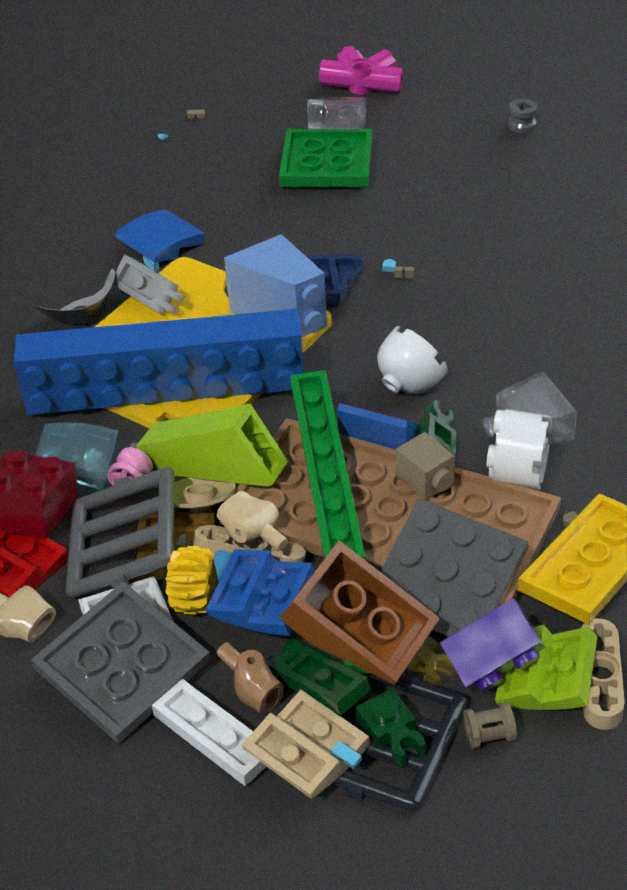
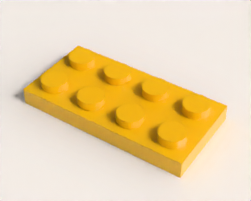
M599 493L518 578L517 590L589 625L627 581V505Z

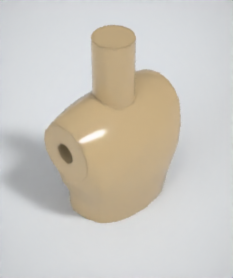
M239 491L228 498L218 509L217 518L222 522L230 536L239 543H245L260 536L273 548L280 551L288 542V539L273 527L279 519V512L277 507L270 501L252 497L245 491Z
M23 586L10 597L0 593V635L7 638H20L33 643L50 627L55 618L56 611L32 587Z

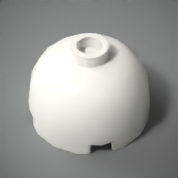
M396 326L383 341L378 351V366L384 376L382 382L395 393H398L400 390L406 394L419 395L425 393L435 386L448 372L445 361L441 365L438 364L434 358L438 354L437 350L424 338L409 329L400 333V326Z

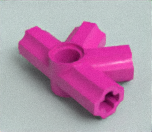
M353 46L343 47V50L337 54V61L322 59L319 82L320 85L347 87L352 93L358 95L367 94L372 90L400 93L403 82V68L396 67V60L393 58L392 53L385 49L366 59Z

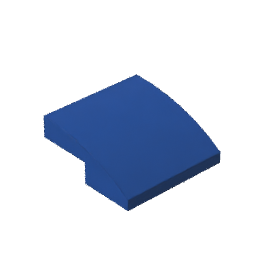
M165 209L148 213L129 222L116 232L115 238L149 260L161 262L177 259L181 247L203 245L205 233Z
M234 549L206 611L209 616L245 629L290 636L293 629L281 621L279 617L315 570L312 563L275 561L270 550Z

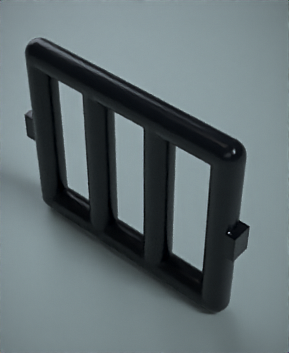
M409 669L403 671L395 684H391L371 673H363L362 675L366 676L369 681L448 707L440 723L412 714L416 719L415 731L423 736L432 738L425 756L421 757L418 754L404 750L406 765L401 767L392 759L391 745L385 744L378 748L371 738H369L370 745L362 753L363 755L417 773L409 791L347 770L332 785L344 788L345 796L362 801L364 796L409 812H417L426 798L463 716V712L468 705V697L462 692L420 679V673ZM362 697L347 711L355 713V707L369 699Z

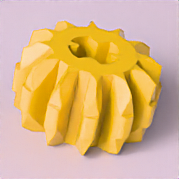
M201 546L179 547L171 554L170 562L167 564L168 573L165 578L167 588L165 592L168 595V603L170 607L174 608L175 612L193 615L207 612L206 608L219 583L214 564L215 554L211 552L210 548H201Z

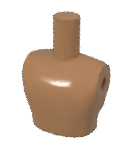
M230 643L222 644L217 650V655L234 671V689L237 697L242 703L261 715L270 713L278 706L282 699L283 685L273 675L262 654L256 650H246L240 654Z

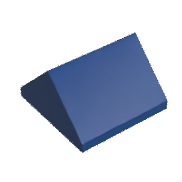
M341 403L338 405V431L340 434L392 449L398 448L419 435L420 424Z

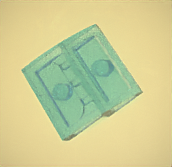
M63 422L45 424L35 455L42 457L53 456L63 461L76 463L77 483L102 490L119 431L84 423Z

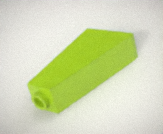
M251 404L153 423L136 445L137 449L143 451L151 459L153 471L170 467L173 469L175 476L248 485L272 486L288 462Z

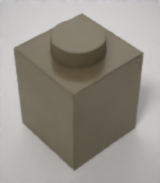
M423 432L395 449L396 477L424 500L445 491L454 483L455 455L427 433Z

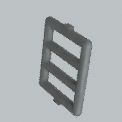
M164 467L131 480L127 476L114 481V486L78 498L73 502L65 589L69 597L76 598L108 586H112L115 589L122 582L128 585L129 579L167 567V564L170 562V556L173 553L175 476L173 469ZM159 486V496L87 521V511ZM158 513V524L85 549V538ZM157 541V553L82 579L83 566Z

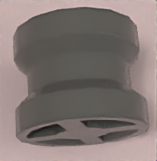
M516 99L509 104V113L512 115L508 120L509 129L517 133H528L535 130L537 121L534 115L537 113V103L530 99Z

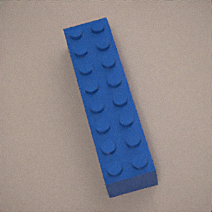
M298 309L16 334L14 365L27 415L292 390L290 375L304 373Z

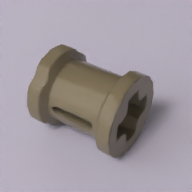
M508 702L500 703L499 708L474 712L472 709L464 710L465 732L472 749L480 748L481 743L504 738L508 742L516 741L515 719ZM497 723V726L482 728L484 724Z

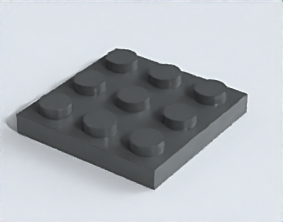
M418 498L381 573L440 618L430 633L446 639L502 604L529 545L527 540Z
M122 582L31 659L33 669L119 744L153 713L152 704L183 679L187 682L210 661V653L130 586Z

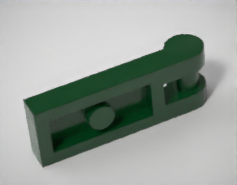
M291 639L281 648L282 652L276 657L269 656L266 659L269 669L281 683L297 692L300 690L304 691L340 716L371 691L366 676L295 639Z

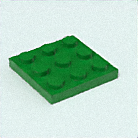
M287 129L279 173L280 187H368L372 129Z

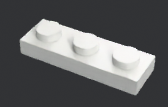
M185 680L179 681L152 704L153 714L156 718L244 786L250 783L267 767L242 748V744L253 731Z

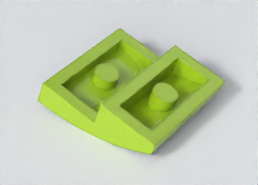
M545 625L534 627L546 648L538 652L540 659L522 670H518L515 666L501 675L503 681L497 687L496 703L499 705L502 702H508L511 708L530 710H560L586 707L588 705L597 635L590 627L551 634Z

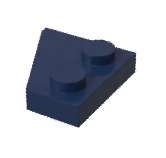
M305 255L324 272L326 305L340 304L362 270L364 256Z

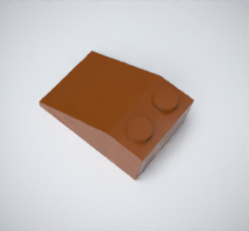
M341 541L335 544L279 617L281 621L312 645L391 684L397 682L440 619Z

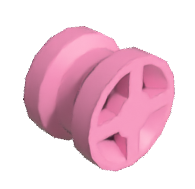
M132 447L124 448L119 453L117 462L109 468L107 473L108 480L114 486V481L128 476L131 480L148 474L153 469V463L143 451Z

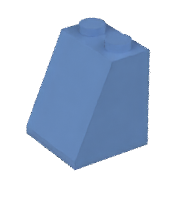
M282 234L224 257L229 307L233 314L298 309L301 338L327 327L324 272Z

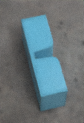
M143 256L144 263L154 271L159 270V262H153Z
M340 741L331 750L333 756L339 760L343 759L344 763L352 769H355L362 760L360 754Z

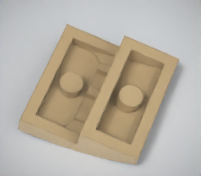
M300 690L277 717L270 712L245 740L242 748L312 799L330 786L349 768L343 759L339 760L331 754V750L338 741L360 755L370 745L369 736Z

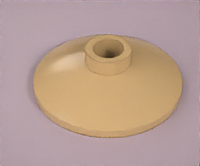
M190 477L174 482V507L190 509V512L212 510L213 505L221 503L236 492L235 482Z

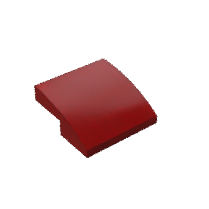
M0 530V593L10 597L23 586H30L36 589L68 562L69 552L67 548L48 537L41 539Z

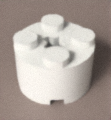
M509 409L505 411L497 410L493 431L497 432L495 445L490 444L486 462V467H490L489 477H492L495 481L513 483L530 489L540 490V483L544 479L550 445L548 444L546 433H551L552 416Z

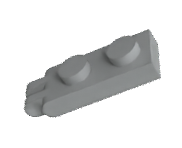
M127 255L123 256L115 272L113 285L158 313L165 315L166 311L177 314L179 308L171 304V301L175 299L181 303L183 302L185 296L177 292L179 285Z

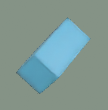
M392 259L385 260L382 265V271L394 272L396 262Z

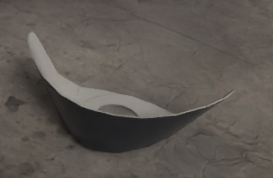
M113 268L111 269L103 289L95 295L74 301L60 310L46 309L33 304L32 306L44 315L62 322L80 325L93 323L101 316L106 307L114 282L115 271ZM79 306H87V307H85V308H80V309L73 310V309H75L76 307H79Z

